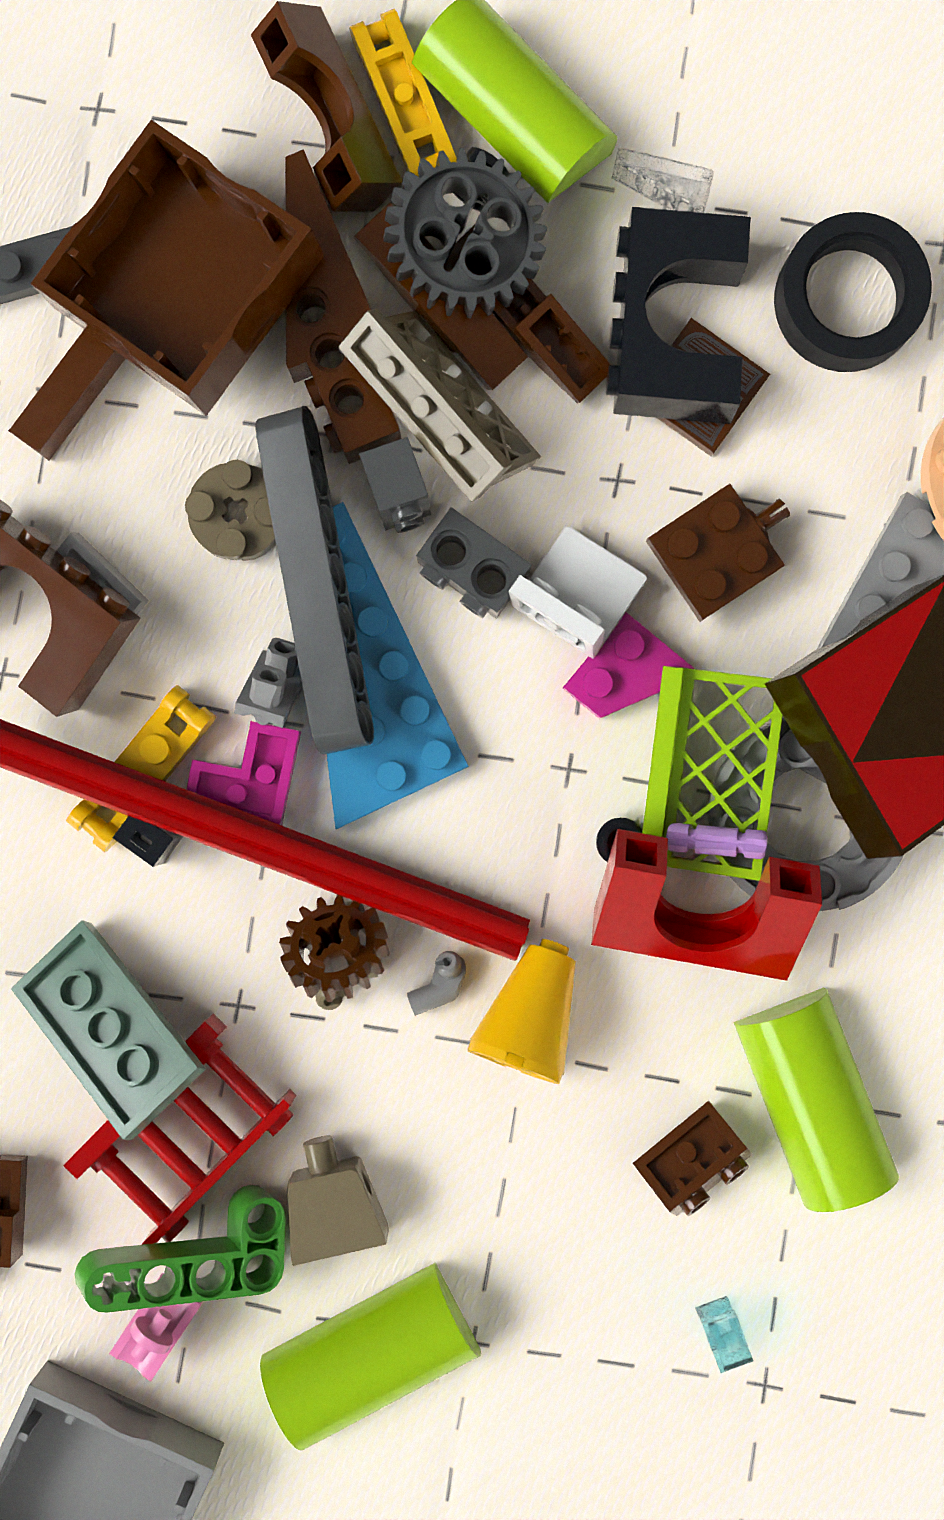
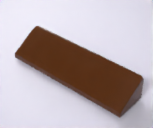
M83 330L8 431L50 461L124 362L125 358Z

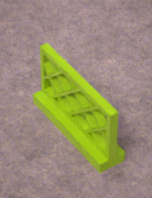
M663 666L643 834L666 838L669 825L677 823L678 810L687 819L682 824H691L696 829L700 825L697 819L718 803L736 824V828H739V832L745 833L746 829H748L747 827L758 819L757 830H763L767 833L783 715L774 701L773 711L755 723L737 699L753 687L766 688L764 683L772 678ZM695 680L716 682L728 698L727 701L706 717L693 702ZM725 683L745 685V687L733 695ZM733 704L750 728L727 745L709 721ZM692 710L700 721L689 729ZM771 719L768 739L759 727ZM704 725L722 749L699 766L688 753L686 747L688 737ZM755 732L768 748L765 762L749 773L731 749ZM726 753L744 777L720 794L703 770ZM686 760L694 771L683 778ZM765 769L763 787L761 788L753 777ZM697 775L715 799L692 815L681 801L680 794L681 787ZM748 782L761 798L760 810L742 822L725 798ZM670 850L667 852V867L757 881L760 880L762 875L764 858L753 859L752 867L730 864L725 856L715 855L719 862L703 860L709 856L708 854H699L694 859L673 856V851Z

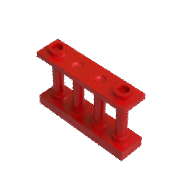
M214 1013L185 1042L203 1065L206 1063L261 1118L240 1138L189 1087L174 1100L226 1153L206 1174L153 1121L137 1135L191 1190L170 1209L116 1156L119 1150L113 1143L120 1135L109 1120L63 1165L76 1179L89 1167L96 1173L102 1170L156 1224L142 1242V1245L157 1243L161 1238L165 1242H171L189 1222L184 1214L266 1131L272 1136L276 1135L294 1115L288 1109L297 1096L291 1089L275 1103L220 1049L223 1044L217 1037L227 1026Z

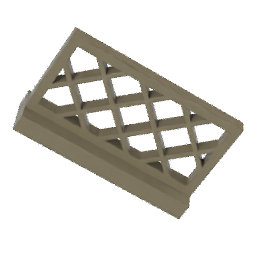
M378 308L368 310L339 345L338 348L471 502L481 498L491 486L532 467L541 458V455L415 310L385 317Z

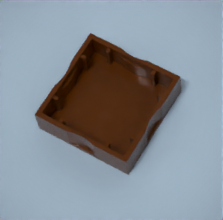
M150 120L108 177L107 183L96 203L85 216L71 227L30 284L54 309L207 416L317 267L324 254L312 228L256 190L229 179L206 156L153 120Z

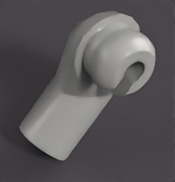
M445 951L439 954L435 961L436 966L430 984L407 992V997L415 1016L450 1003L458 997L466 975V964L464 959L457 953Z

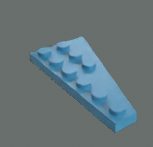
M344 502L333 506L372 714L374 740L368 746L327 754L335 830L469 767Z

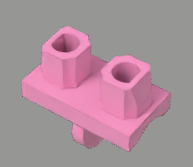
M202 1302L138 1309L109 1354L116 1359L131 1364L143 1377L152 1381L200 1308Z

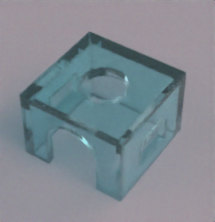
M727 1296L695 1307L720 1373L754 1361L736 1312L731 1308Z

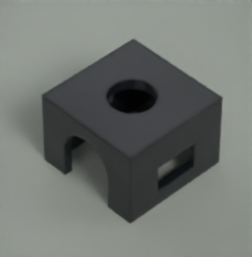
M128 816L112 838L150 866L155 867L164 864L183 836ZM143 835L147 839L152 841V844L149 845L147 842L142 840L141 836Z

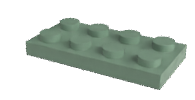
M81 920L11 988L123 1140H133L206 1070L198 1057L90 922Z

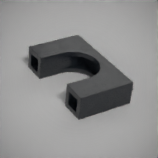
M632 207L628 227L619 226L616 244V257L624 258L623 272L615 273L612 298L613 303H621L620 318H612L609 349H618L617 365L609 364L606 380V395L614 396L613 414L723 424L731 423L740 405L743 357L686 352L672 347L664 342L651 327L647 318L645 304L659 290L677 283L738 287L748 264L751 217Z

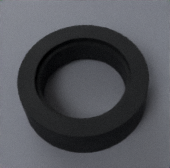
M848 212L826 218L810 228L799 239L778 275L774 292V308L779 328L789 345L801 357L818 367L837 372H857L875 367L894 355L912 337L923 322L928 311L932 293L929 264L923 250L913 236L902 226L886 217L867 212ZM837 251H858L873 257L885 267L892 278L896 292L894 314L885 328L871 335L850 337L833 332L817 319L809 305L806 287L810 268L822 257Z

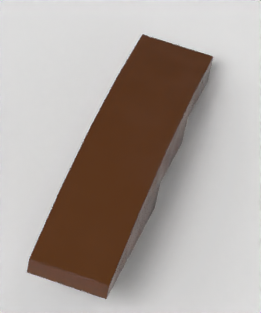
M390 202L359 230L353 238L409 307L423 316L452 353L457 352L487 390H494L528 356L493 313L487 316L480 304L476 305L471 318L466 317L463 305L456 304L451 316H446L445 301L439 299L435 306L428 309L427 300L429 293L425 290L414 297L409 295L414 281L412 277L402 281L396 279L398 268L403 262L393 263L387 260L389 249L395 245L383 240L385 228L391 226V224L385 221L387 207L394 206ZM425 237L420 239L423 246L429 250L436 251ZM448 262L444 264L443 268L445 271L450 272L453 270Z
M475 224L455 243L454 249L447 260L452 268H454L468 236L473 233ZM471 260L465 263L467 269L473 274L485 275L488 273L485 265L479 261ZM526 278L529 285L525 293L520 295L512 290L514 298L507 308L495 299V308L492 313L524 353L578 404L607 377L610 363L551 293L546 296L532 279Z

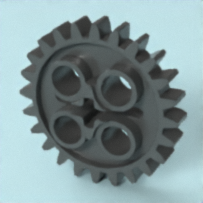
M464 148L459 149L456 162H450L442 150L438 153L435 168L423 158L420 160L418 167L419 177L412 172L406 171L402 182L405 189L397 187L393 189L391 202L395 206L387 207L385 221L391 224V226L385 228L383 240L395 245L389 249L387 260L393 263L403 262L398 268L396 279L402 281L412 277L414 281L409 294L411 297L418 295L423 290L429 293L427 300L428 309L435 306L440 299L445 301L446 316H451L456 304L463 305L467 318L472 317L477 304H480L483 311L489 316L495 308V299L504 307H509L514 298L512 290L523 295L529 285L526 278L534 279L540 269V266L535 261L542 260L546 247L538 241L544 239L547 226L535 222L540 219L544 208L541 205H528L534 194V187L519 190L517 184L521 172L518 170L508 177L503 175L504 159L502 158L491 168L486 166L485 151L481 150L474 163L468 162ZM451 193L459 195L464 200L465 205L459 207L449 205L443 196ZM480 196H484L487 199V203L478 216L473 233L468 236L453 270L450 272L445 271L443 266L454 249L458 235L464 230L477 199ZM490 218L502 219L507 223L510 230H495L487 220ZM426 236L435 237L441 241L444 248L436 251L429 250L422 245L420 239ZM471 260L479 261L485 265L488 273L485 275L473 274L467 269L465 263Z

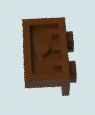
M707 1101L632 1164L670 1213L678 1216L684 1211L687 1216H691L711 1199L707 1192L717 1183L723 1180L728 1185L749 1168L745 1160L752 1153L710 1101Z

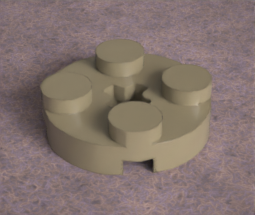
M237 459L216 465L198 478L191 489V493L186 498L185 511L188 515L191 532L208 552L223 559H241L246 561L261 557L276 545L263 470L261 468ZM244 500L249 504L244 510L248 517L246 521L240 524L236 519L230 522L225 520L224 516L228 513L226 506L231 501L240 503Z

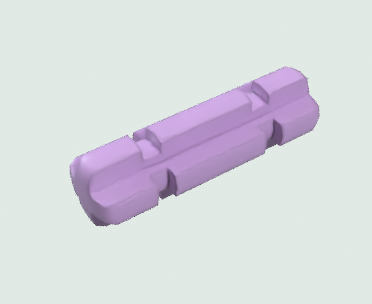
M672 823L669 825L666 838H668V850L687 853L689 849H695L697 854L736 857L737 853H743L744 858L762 859L767 852L768 836L763 830L746 829L745 833H740L739 828L698 825L696 829L690 828V824Z

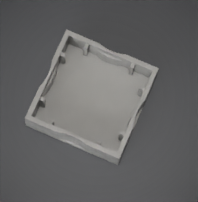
M47 1360L29 1384L0 1447V1520H192L215 1470L224 1442Z

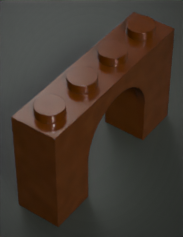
M0 500V571L11 566L29 574L43 589L51 609V630L48 640L18 687L53 715L59 717L80 709L141 617L128 608L130 603L122 594L108 587L102 588L89 577L91 572L84 564L74 558L63 557L50 547L52 541L47 535L34 527L21 524L11 516L13 513L11 507Z

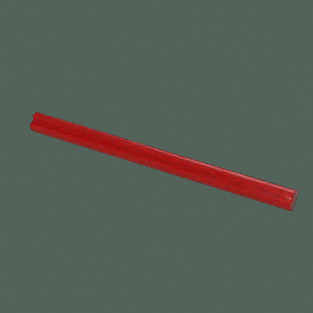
M0 719V768L507 959L516 961L521 947L525 944L530 929L528 928L530 922L528 918Z

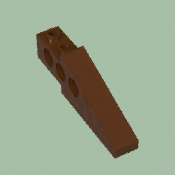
M303 149L285 157L286 211L312 228L324 257L286 307V365L294 383L312 376V378L305 380L304 383L315 409L325 406L331 423L324 425L323 428L334 454L344 451L348 463L351 464L361 460L359 453L402 438L391 408L345 355L344 360L337 367L326 368L320 365L321 358L328 352L336 351L343 354L338 348L339 345L371 308ZM311 307H319L325 310V314L317 322H305L301 317ZM354 395L363 399L362 407L355 413L347 414L338 409L339 403L346 396Z

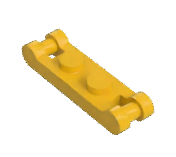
M395 9L380 14L381 20L369 25H365L362 21L349 26L355 49L362 60L405 169L419 177L418 167L421 159L416 148L432 142L436 153L424 157V159L434 168L436 167L439 151L443 150L450 162H456L457 158L424 76L412 64L414 52L398 13ZM387 40L391 44L377 51L374 45Z
M176 685L163 698L159 708L115 762L167 781L213 724L216 715L206 707L199 709L188 700L190 694L179 685ZM176 715L187 723L186 729L181 735L168 726ZM84 799L71 811L66 822L77 831L83 828L94 837L93 844L105 853L117 842L112 837L128 816L116 812L112 820L106 823L96 814L102 806Z

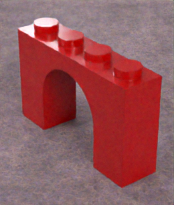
M617 829L594 907L591 945L785 981L788 980L822 906L819 865L769 856L756 890L747 902L733 910L722 913H694L674 906L661 895L667 876L668 838Z

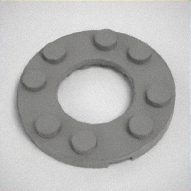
M782 719L774 781L783 773L797 768L818 767L810 755L800 746L785 719ZM771 723L760 728L768 739ZM753 732L735 746L732 751L750 773L766 761L768 748L757 734ZM728 756L720 766L713 785L720 794L744 777ZM765 769L753 777L761 788L763 787ZM748 782L725 798L742 822L760 810L761 798ZM711 792L709 797V803L715 799ZM719 803L708 811L709 826L737 827ZM758 819L747 828L757 830ZM851 835L848 843L834 855L817 861L797 862L820 866L822 891L820 911L850 907L873 894L891 877L903 856L866 859L854 836ZM767 842V852L763 860L762 873L769 856L792 861L796 860L778 853ZM737 853L736 857L725 856L730 864L752 867L753 858H744L743 853ZM730 876L748 895L752 896L759 881Z

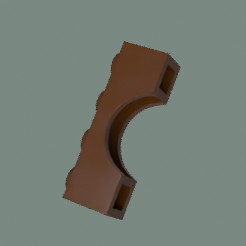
M277 1L251 33V37L270 78L295 92L309 106L322 128L325 138V154L312 167L333 212L375 211L392 194L394 187L398 188L402 184V180L321 6Z

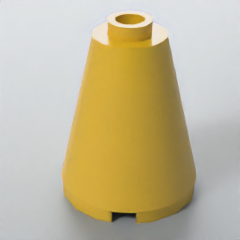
M541 939L539 946L532 944L528 946L470 1038L468 1052L504 1067L514 1068L523 1074L554 1084H560L565 1070L576 964L574 959L567 956L569 952L568 947L548 939Z

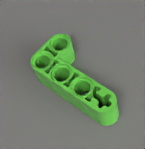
M243 1186L233 1194L229 1201L227 1236L103 1248L90 1251L81 1258L76 1266L74 1274L76 1285L89 1307L97 1312L104 1313L261 1295L270 1292L278 1285L284 1271L285 1210L278 1200L260 1186ZM265 1204L264 1213L261 1218L255 1222L248 1223V1217L252 1209L257 1205ZM263 1255L260 1266L256 1270L246 1273L250 1260L255 1256ZM215 1260L214 1268L207 1276L196 1278L197 1270L203 1263ZM160 1265L166 1266L164 1274L159 1280L151 1284L144 1283L145 1277L151 1269ZM103 1274H111V1276L105 1277L103 1280ZM103 1281L102 1287H95V1285L100 1284Z

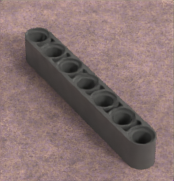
M302 406L257 419L255 430L311 734L317 750L324 755L371 745L374 740V726L319 432L310 409L307 406Z

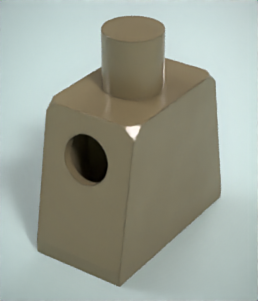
M330 1135L316 1137L304 1142L303 1146L308 1167L292 1172L287 1188L292 1265L295 1266L386 1245L389 1232L388 1222L362 1159L355 1156L337 1160L333 1138Z

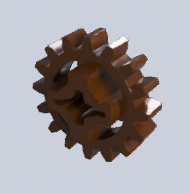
M340 895L336 896L333 905H326L322 897L317 898L316 910L311 912L308 908L302 906L299 908L303 919L300 922L287 921L286 927L290 936L280 938L279 943L284 952L280 957L281 963L285 971L288 972L293 986L297 988L303 985L307 997L313 998L319 990H322L326 1001L332 1002L336 991L343 990L347 999L353 998V986L359 984L368 990L371 987L368 979L369 973L382 975L384 972L380 958L390 955L386 939L389 937L384 922H380L376 909L370 908L365 911L363 904L352 901L347 906L344 898ZM360 930L366 935L365 946L360 943L358 934ZM305 949H308L310 952L308 954L311 961L309 965L304 962Z

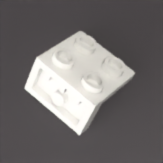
M565 527L529 580L519 575L510 588L509 595L512 607L594 659L645 585L647 577L644 573L573 528Z

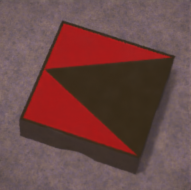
M941 575L906 590L862 619L841 640L816 649L764 683L800 746L810 755L820 769L832 801L866 859L901 857L944 826V575Z

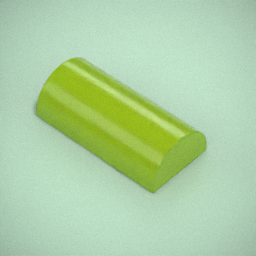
M486 0L454 1L437 17L420 41L412 64L516 171L519 170L521 172V177L531 187H534L535 191L547 203L551 202L612 154L617 143V135Z
M823 987L733 1022L804 1206L814 1212L841 1211L868 1203L891 1190L897 1184L899 1174L827 989Z
M435 1262L262 1354L260 1372L268 1403L280 1429L296 1449L303 1451L481 1356V1349Z

